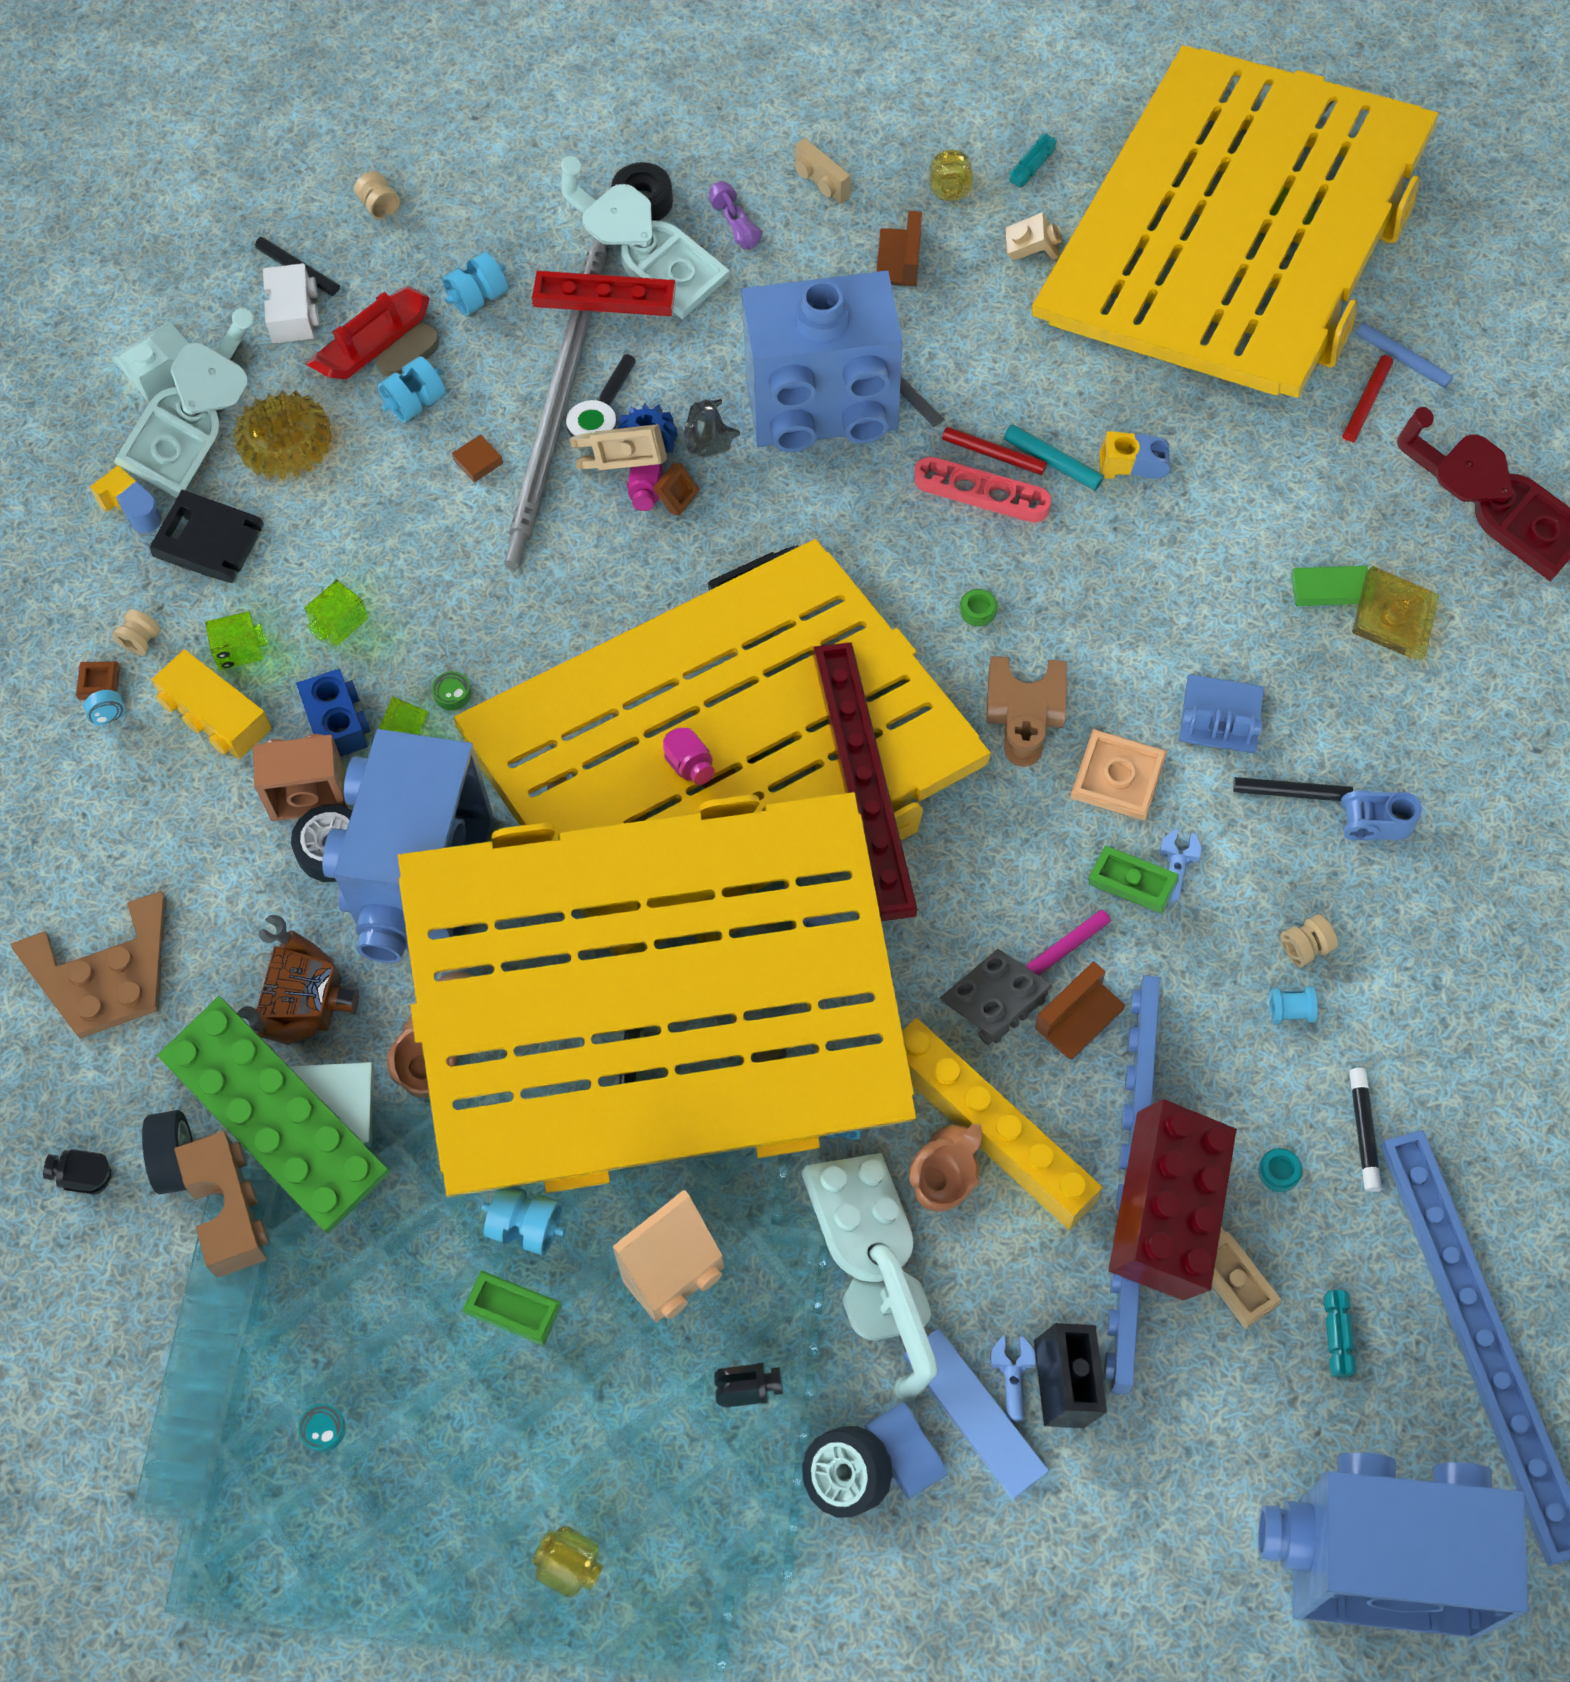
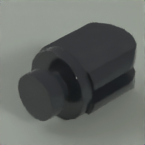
M77 1149L64 1150L60 1160L58 1155L48 1154L44 1164L43 1178L54 1180L56 1177L57 1187L64 1188V1191L94 1195L103 1192L111 1180V1168L106 1156L102 1153Z
M764 1362L720 1368L714 1373V1385L717 1387L715 1392L716 1403L725 1408L769 1403V1391H773L774 1395L783 1394L780 1367L771 1368V1373H766Z

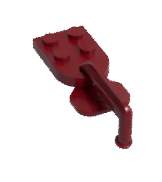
M1422 406L1417 408L1397 438L1399 449L1433 474L1439 484L1456 498L1464 502L1475 503V515L1481 528L1491 538L1551 582L1570 559V507L1532 479L1519 474H1510L1505 453L1483 436L1471 434L1463 437L1451 452L1445 456L1418 436L1423 428H1428L1432 425L1434 416L1428 407Z

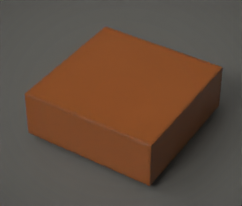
M481 434L452 453L455 463L474 483L503 464L502 457Z
M673 463L652 488L673 515H680L700 491L681 463Z
M118 661L80 662L76 688L78 700H86L91 694L101 690L117 692L120 673Z

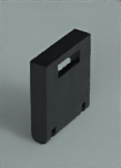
M181 489L151 543L150 551L152 557L208 577L233 583L236 574L232 570L240 572L258 539V534L255 530L261 531L264 522L256 515ZM184 516L185 520H189L178 540L172 538L176 527Z

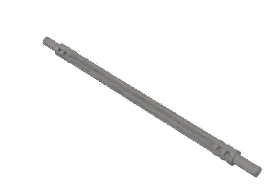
M594 238L593 245L587 250L581 274L602 275L608 256L606 244ZM571 310L509 531L512 537L504 564L511 569L519 567L525 542L531 538L592 311Z

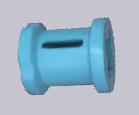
M1306 986L1301 991H1280L1278 987L1271 988L1269 992V1006L1273 1025L1280 1024L1282 1020L1306 1019L1308 1023L1316 1022L1318 1012L1317 996L1313 986Z

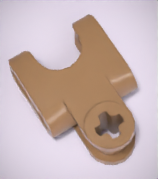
M991 656L988 673L986 723L1005 724V756L1016 766H1031L1041 758L1046 727H1064L1067 662L1064 660H1049L1046 675L1037 682L1026 683L1013 676L1010 671V659L1008 657Z

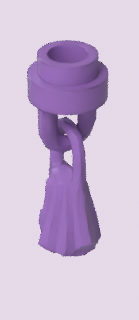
M723 181L713 184L709 190V201L714 209H724V216L732 227L735 243L741 245L743 249L756 247L760 242L763 231L747 218L739 206L733 204L736 201L737 193L732 185ZM736 211L740 218L734 220Z

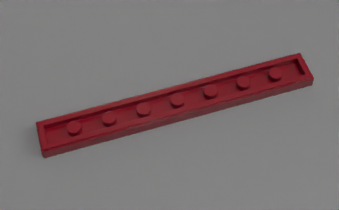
M852 642L816 646L813 649V657L845 793L855 792L858 813H861L881 922L916 917L918 908Z

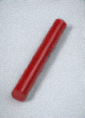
M1382 355L1379 358L1342 435L1343 439L1353 443L1356 441L1393 364V359L1390 356Z
M948 426L943 432L942 440L1041 476L1047 467L1046 461Z

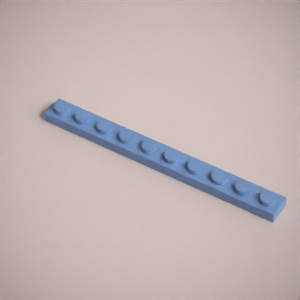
M1144 975L1140 989H1133L1131 994L1130 1013L1137 1014V1027L1129 1028L1127 1051L1135 1052L1134 1066L1127 1065L1124 1088L1125 1090L1132 1091L1131 1105L1124 1104L1122 1114V1129L1129 1130L1128 1144H1121L1119 1169L1127 1170L1137 1112L1152 1105L1160 977ZM1118 1184L1116 1210L1120 1209L1123 1184ZM1111 1273L1110 1293L1118 1294L1117 1310L1109 1309L1107 1335L1115 1336L1114 1352H1106L1104 1379L1112 1380L1111 1393L1128 1395L1133 1386L1140 1284Z
M1424 1130L1384 1140L1380 1145L1516 1489L1517 1491H1524L1525 1511L1547 1567L1570 1561L1569 1485Z

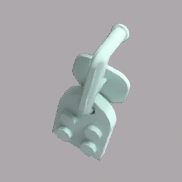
M567 156L562 160V195L583 214L582 224L585 230L603 244L622 245L621 261L630 277L675 280L676 292L673 312L682 320L729 279L730 270L680 229L666 222L651 221V202L637 189L630 185L619 184L595 200L577 185V174L581 171L579 159L574 156Z
M239 308L233 312L232 324L216 351L200 343H189L181 349L171 366V373L176 387L162 390L152 398L116 456L115 464L175 498L178 497L181 489H187L217 437L219 419L216 410L236 405L246 388V373L239 365L230 361L241 343L247 328L253 324V315L248 309Z
M882 1153L806 1165L801 1174L830 1254L842 1270L853 1276L843 1296V1304L851 1326L859 1336L867 1340H880L901 1335L914 1371L909 1376L900 1377L896 1381L894 1389L900 1401L912 1402L937 1375L938 1368L924 1330L931 1317L928 1300L921 1283L902 1271L903 1266L912 1253L913 1236Z

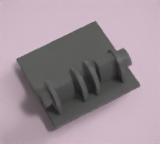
M997 949L944 993L940 999L980 1028L981 1031L978 1032V1036L986 1045H990L992 1042L997 1044L1001 1041V1037L1010 1031L1008 1025L1012 1028H1016L1019 1025L1017 1017L1024 1021L1028 1018V1014L1036 1007L1042 1006L1045 1003L1048 991L1052 988V984L1000 949Z

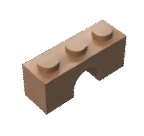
M221 1131L174 1148L184 1186L195 1200L213 1194L224 1196V1206L219 1215L211 1221L195 1226L206 1267L216 1278L266 1261L267 1258L263 1246L270 1243L262 1219H255L252 1206L258 1205V1198L251 1180L245 1181L241 1168L247 1166V1160L241 1143H233L226 1132Z

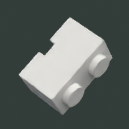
M305 264L263 268L265 295L269 294L270 300L264 301L265 323L272 344L314 339L313 326L319 325V314L316 304H312V299L318 298L315 278L308 277Z

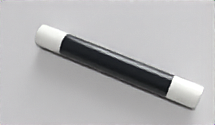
M1353 1068L1349 1073L1365 1192H1379L1382 1190L1367 1072L1365 1068Z

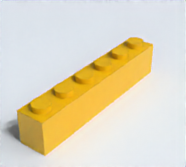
M916 1017L902 1030L912 1086L954 1125H962L969 1128L971 1124H979L983 1134L979 1148L1070 1231L1098 1202L1103 1187Z

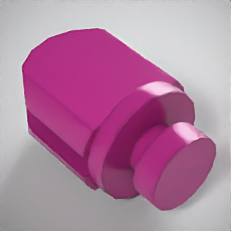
M661 464L630 467L627 488H629L628 496L632 500L633 507L637 510L649 511L660 499L652 488L664 475Z
M677 728L665 736L663 739L664 758L678 776L687 781H694L697 785H703L712 779L715 770L712 766L713 759L710 750L690 728Z

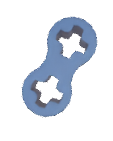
M904 1402L899 1403L864 1425L866 1430L871 1431L884 1443L891 1458L893 1477L908 1499H911L947 1476V1471L940 1457L925 1437L918 1422Z

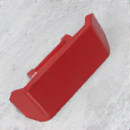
M409 285L397 290L390 296L382 292L376 297V301L344 326H339L333 330L332 334L335 339L307 360L306 365L326 377L347 380L424 319L430 300L429 296Z

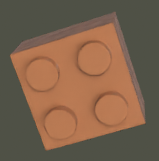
M311 734L302 739L287 741L273 739L264 744L253 745L254 787L271 821L300 818L310 809L324 804L341 805L348 808L344 798L346 769L332 735Z

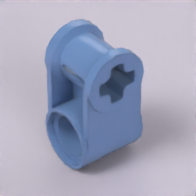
M1361 790L1349 792L1341 798L1342 807L1346 810L1347 825H1345L1343 831L1344 837L1348 840L1406 839L1415 831L1422 813V805L1419 799L1407 792H1370ZM1395 813L1402 814V815L1406 816L1408 819H1407V820L1399 819V818L1395 817L1394 814H1395Z

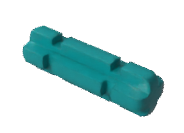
M1044 133L1037 139V144H1033L1020 159L1019 164L1015 165L1010 171V183L1020 188L1026 185L1030 180L1029 176L1032 177L1047 160L1046 155L1050 156L1056 149L1055 144L1057 140L1054 136L1051 137L1049 134Z
M1330 1290L1324 1295L1325 1311L1329 1312L1328 1317H1326L1329 1353H1333L1332 1358L1329 1359L1330 1372L1334 1377H1351L1357 1370L1355 1356L1351 1355L1352 1350L1355 1349L1351 1314L1347 1313L1348 1309L1351 1308L1349 1293L1345 1290Z

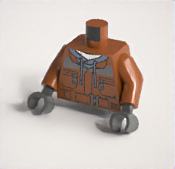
M278 915L268 916L265 921L275 926L276 934H271L269 931L261 929L259 937L266 943H273L278 940L281 942V947L274 946L257 1009L245 1006L237 1013L249 1021L250 1027L261 1038L291 1045L315 1035L317 1031L329 1030L333 1010L355 1013L359 1002L358 989L340 987L342 978L333 960L325 952L295 931L290 930L286 932V922L282 917Z

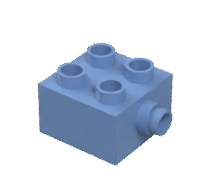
M889 271L741 288L746 382L757 447L774 445L777 449L784 452H798L810 447L817 439L846 436L847 439L855 443H869L880 439L887 431L898 430L903 341Z
M376 729L368 758L354 756L348 765L344 783V798L346 804L354 805L347 830L333 828L329 832L323 851L322 868L325 877L335 878L337 881L340 910L351 913L357 925L356 932L359 935L357 951L364 957L377 962L397 963L401 961L405 949H408L399 886L400 871L397 854L485 843L488 841L494 815L472 743ZM465 926L430 931L428 937L430 939L461 936Z
M1364 1452L1344 1453L1337 1457V1471L1321 1473L1319 1481L1298 1502L1286 1500L1282 1508L1280 1506H1262L1258 1527L1259 1556L1261 1559L1275 1562L1280 1560L1283 1569L1293 1570V1618L1480 1638L1528 1613L1524 1491L1492 1488V1469L1487 1466L1462 1462L1440 1463L1433 1466V1481L1396 1478V1460L1390 1456Z

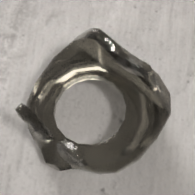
M703 399L700 402L696 401L690 407L684 431V442L688 452L701 457H712L729 451L732 440L740 436L739 430L728 427L723 423L716 409L722 404L721 399L712 401ZM698 420L705 422L701 437L698 433Z

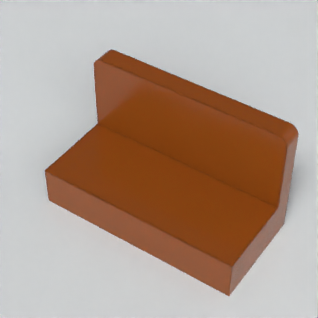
M908 211L907 229L882 228L880 230L876 272L889 271L891 285L917 286L922 211Z
M1094 961L1037 1015L1035 1029L1070 1060L1074 1059L1125 1008V1004L1103 985L1106 971Z

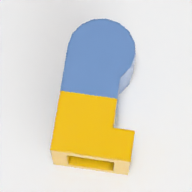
M1107 431L1099 451L1100 473L1104 475V479H1114L1116 474L1135 475L1143 478H1163L1170 472L1169 443L1160 437Z
M119 465L90 486L98 504L107 512L116 506L126 515L131 527L135 531L149 533L157 529L161 524V513L156 508L152 495Z

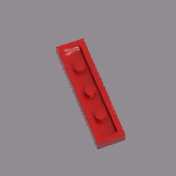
M536 270L532 303L533 307L672 317L676 283L675 280Z

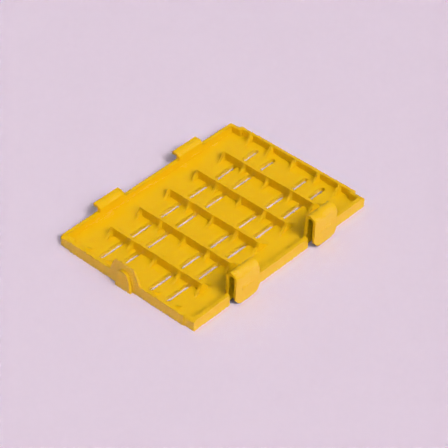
M1182 45L1033 302L1032 316L1049 321V325L1272 395L1279 396L1282 393L1299 398L1317 363L1329 368L1335 366L1353 330L1357 310V301L1351 299L1339 321L1342 301L1348 302L1379 239L1387 243H1395L1415 206L1420 177L1413 175L1401 199L1404 178H1410L1436 128L1439 112L1324 81L1325 77L1296 70L1293 73L1206 49ZM1239 76L1240 78L1225 103H1221L1220 101L1233 77ZM1265 85H1272L1259 110L1252 111ZM1333 102H1336L1324 127L1317 129L1316 126L1321 117ZM1363 110L1369 111L1356 137H1348L1360 113ZM1209 120L1214 121L1215 123L1204 143L1201 145L1196 144ZM1240 130H1247L1236 152L1233 154L1228 153ZM1305 147L1312 148L1301 170L1298 172L1293 171ZM1337 157H1345L1334 179L1327 181L1326 178ZM1185 163H1192L1180 186L1172 187ZM1217 172H1224L1213 194L1210 197H1206L1205 194ZM1282 190H1288L1289 193L1278 213L1270 215ZM1315 199L1322 200L1311 223L1304 225L1303 222ZM1162 204L1168 206L1156 229L1149 231L1148 229ZM1194 214L1201 215L1188 239L1185 241L1180 240ZM1259 233L1266 234L1255 257L1252 260H1247L1246 258ZM1292 243H1298L1299 246L1287 269L1281 270L1280 266ZM1137 249H1144L1131 274L1128 276L1123 275ZM1170 257L1176 259L1164 283L1160 286L1156 285ZM1235 278H1242L1230 304L1222 305ZM1269 287L1276 288L1264 313L1260 316L1256 315ZM1112 293H1118L1119 295L1109 313L1106 315L1101 314ZM1146 302L1151 303L1152 305L1142 323L1135 325L1134 323ZM1211 323H1217L1218 326L1209 343L1201 345ZM1245 333L1252 334L1242 355L1236 356L1235 352Z
M816 538L454 716L455 727L463 737L464 742L473 744L479 767L519 825L551 823L555 829L552 840H558L559 832L629 823L671 800H674L676 804L646 820L697 814L698 806L706 801L743 795H757L760 804L754 813L763 812L764 806L770 803L845 793L838 759L835 761L828 759L836 754L830 725L827 724L814 732L807 731V729L828 719L814 662L813 649L858 626H864V629L835 644L852 642L865 698L899 681L904 683V685L887 694L867 702L900 840L902 841L918 832L923 808L917 802L981 769L989 762L991 754L979 739L980 736L915 658L917 653L915 648L898 628L891 629L829 552L825 551ZM838 599L844 601L806 621L800 619ZM784 626L788 628V630L749 650L743 649V647ZM805 653L810 655L770 677L764 676V674ZM727 655L731 657V659L689 680L684 679L685 676ZM748 682L752 684L751 687L711 707L705 706V704ZM669 684L673 687L630 710L624 709V707ZM923 707L931 708V710L893 730L887 728L889 725ZM689 712H692L694 715L651 738L644 737L646 734ZM610 714L613 717L568 741L563 740L564 737ZM690 728L710 750L713 759L712 766L715 770L712 779L732 768L735 769L736 773L694 795H687L688 791L700 785L678 776L665 760L663 739L674 729ZM792 737L795 742L753 764L747 762L751 758ZM630 742L634 745L590 769L583 768L585 765ZM548 745H551L553 748L515 768L509 767L512 763ZM812 766L817 768L816 771L776 792L769 791L774 786ZM568 774L573 776V778L535 797L529 796L532 792ZM770 883L723 889L722 895L724 897L746 895L747 889L753 893ZM711 891L651 899L647 901V905L650 908L705 901L711 900L712 895ZM637 902L581 909L579 912L583 918L635 911L638 910ZM742 928L730 930L729 936ZM718 932L695 935L698 943L718 941L719 935ZM667 939L655 941L654 947ZM644 943L610 947L609 950L613 956L644 952L645 947Z
M855 792L770 803L764 806L763 812L756 813L754 811L760 804L757 795L735 796L706 801L698 806L697 814L559 832L558 840H552L555 833L553 824L536 823L496 830L491 834L492 842L397 854L400 871L399 886L416 1000L415 1004H410L415 1043H422L440 1173L443 1174L446 1197L544 1182L545 1194L610 1183L609 1171L753 1147H755L757 1159L819 1149L818 1137L915 1120L912 1081L861 813H858ZM840 872H849L851 875L850 880L802 887L796 884V879ZM777 881H784L785 889L732 897H724L722 895V890ZM711 891L712 895L711 900L656 908H650L647 905V901L651 899ZM637 902L638 910L579 919H575L571 915L574 910ZM849 912H856L859 916L858 920L814 927H806L803 924L804 919ZM553 913H562L563 920L559 922L503 930L495 928V923L498 921ZM787 921L792 922L793 930L739 938L729 936V931L733 929ZM476 924L487 925V931L482 933L440 939H430L428 937V933L434 930ZM718 932L719 935L718 941L656 949L654 947V942L657 940ZM644 943L645 947L644 952L589 960H580L578 958V953L582 951ZM568 954L570 959L568 963L505 972L501 969L503 963ZM491 965L494 971L492 974L440 982L434 979V975L439 972ZM867 993L872 994L874 997V1001L869 1003L830 1009H820L818 1007V1002L821 1000ZM806 1003L808 1011L746 1021L743 1017V1014L749 1011ZM732 1014L734 1021L732 1024L674 1033L668 1030V1025L671 1023ZM658 1026L659 1035L603 1044H594L591 1041V1037L594 1035ZM876 1034L882 1039L879 1044L828 1051L825 1046L827 1042ZM573 1038H582L583 1046L525 1056H516L514 1054V1049L521 1046ZM812 1044L815 1049V1054L759 1063L751 1061V1055L755 1053ZM495 1050L506 1051V1058L453 1067L448 1066L446 1063L450 1057ZM740 1056V1066L678 1075L675 1072V1067L678 1065ZM664 1068L666 1077L613 1086L601 1087L598 1084V1079L602 1077ZM588 1080L590 1086L587 1090L523 1099L520 1096V1092L525 1089ZM506 1092L512 1093L513 1097L512 1101L460 1110L453 1108V1102L461 1099Z

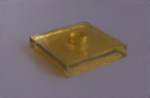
M1372 566L1365 575L1352 633L1404 656L1421 661L1427 654L1439 594Z

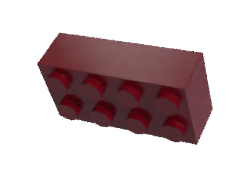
M1161 1099L1137 1112L1108 1272L1183 1301L1211 1291L1236 1128L1166 1099Z

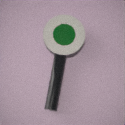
M629 354L623 355L597 400L584 401L571 408L566 417L567 430L571 437L584 433L616 429V415L610 405L636 363L633 356Z

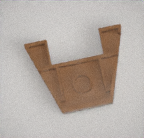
M162 891L127 903L137 935L136 939L57 966L50 936L46 931L10 943L12 950L79 1039L158 1011L162 968L161 948L162 941H164L163 921L164 910L166 909V898Z

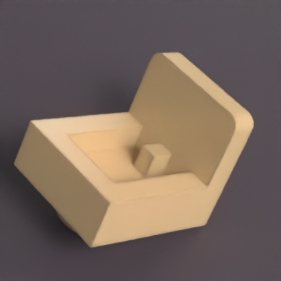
M1043 213L1005 227L1007 255L1011 260H1019L1042 250H1045L1051 259L1059 258L1058 244L1062 241L1060 231L1055 223L1051 224Z

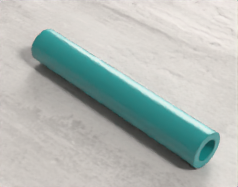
M1011 424L1005 432V441L1037 459L1046 461L1051 467L1094 491L1097 490L1104 480V475L1014 424Z

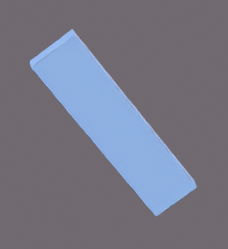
M938 1328L927 1336L938 1371L937 1375L926 1387L1010 1498L1014 1500L1048 1474L1049 1470ZM905 1352L904 1358L912 1367L908 1354Z

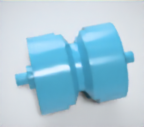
M482 252L466 263V270L458 267L442 277V283L448 295L445 298L448 305L453 303L467 317L484 306L485 298L493 301L508 291V283L503 274L505 270L504 265H498L492 256Z
M418 356L402 367V374L396 372L378 383L379 393L385 402L381 406L385 412L390 409L403 423L422 412V404L431 406L446 395L445 386L439 376L442 374L439 367L434 369L425 358Z
M516 1186L497 1189L491 1204L484 1202L481 1210L488 1212L485 1220L484 1235L487 1238L506 1244H511L515 1239L519 1240L520 1248L544 1256L551 1247L555 1235L563 1237L566 1228L559 1226L563 1207L562 1201L539 1194L530 1199L527 1196V1190Z

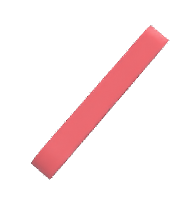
M936 457L923 458L915 465L914 482L924 492L1028 522L1042 521L1050 513V494L1041 487ZM930 470L936 472V475H933L931 479L925 478V474H928ZM947 474L950 475L949 485L944 484ZM964 479L971 481L975 486L971 490L962 491L955 484L959 480ZM1000 489L1006 491L1009 497L1003 501H996L990 496V493ZM1016 494L1021 495L1018 505L1014 504ZM1033 500L1040 501L1036 509L1029 507Z

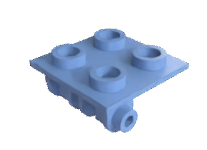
M1188 674L1179 742L1256 754L1258 735L1260 736L1262 729L1260 717L1264 686Z

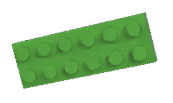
M220 996L211 1002L157 1054L163 1063L324 1232L329 1234L391 1172Z

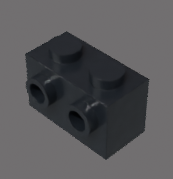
M1053 1324L1034 1340L1044 1427L1085 1428L1107 1413L1096 1325Z

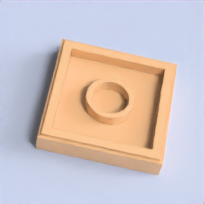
M1093 729L1070 798L1145 821L1167 751Z

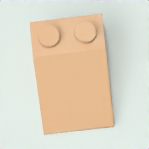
M685 1190L681 1191L613 1245L623 1283L655 1323L664 1316L667 1319H671L680 1313L688 1303L686 1299L699 1288L701 1291H706L721 1278L722 1273L720 1271L724 1269L723 1256L690 1195Z

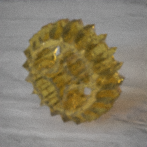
M283 389L278 396H272L267 392L266 399L261 401L254 398V407L244 406V416L236 417L237 427L233 429V436L238 455H240L243 464L247 468L251 467L257 476L264 473L269 481L276 473L283 482L287 477V473H292L299 479V470L303 468L312 473L313 467L311 462L322 464V454L329 453L332 432L328 416L325 415L319 402L314 403L309 395L301 397L297 390L290 396H287ZM298 421L305 423L309 428H302L301 424H297ZM257 440L264 441L265 445H268L267 448L258 445Z

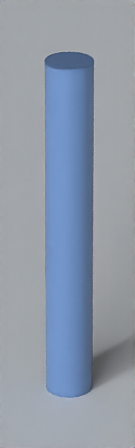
M1365 322L1357 329L1356 335L1440 386L1446 388L1452 381L1453 376Z

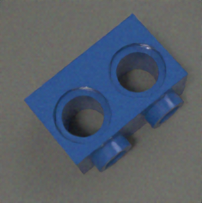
M340 668L296 683L313 734L332 735L340 757L368 747L364 734L371 732L364 711L356 713L353 704L360 701L353 680L345 682ZM336 697L331 701H326L328 698ZM347 727V729L342 732H336L340 728Z

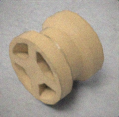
M129 609L124 615V624L115 628L112 637L124 649L142 656L149 649L148 642L150 639L156 638L161 628L155 620L136 609Z

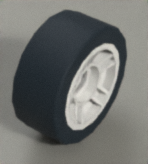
M324 804L310 809L297 821L292 830L291 846L300 868L309 877L321 882H337L335 878L325 877L323 873L322 859L324 846L331 829L347 830L353 810L341 805Z

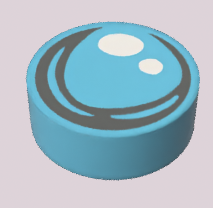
M113 690L97 691L91 694L84 702L87 719L95 725H104L120 719L125 713V706L121 695Z

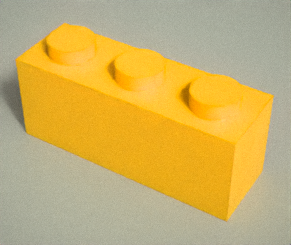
M185 649L151 679L158 691V694L155 696L157 701L170 713L175 709L183 715L182 720L195 733L198 734L203 730L210 736L208 738L209 742L223 755L229 751L240 760L253 745L272 729L265 712Z

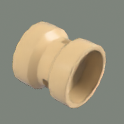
M367 172L357 180L354 187L355 195L363 204H366V209L373 218L378 220L385 218L381 210L387 216L397 211L400 206V198L395 190L389 187L388 181L380 172Z
M1320 914L1306 919L1303 926L1299 928L1296 926L1290 927L1280 935L1284 950L1299 968L1312 963L1316 955H1327L1338 947V940L1332 926Z

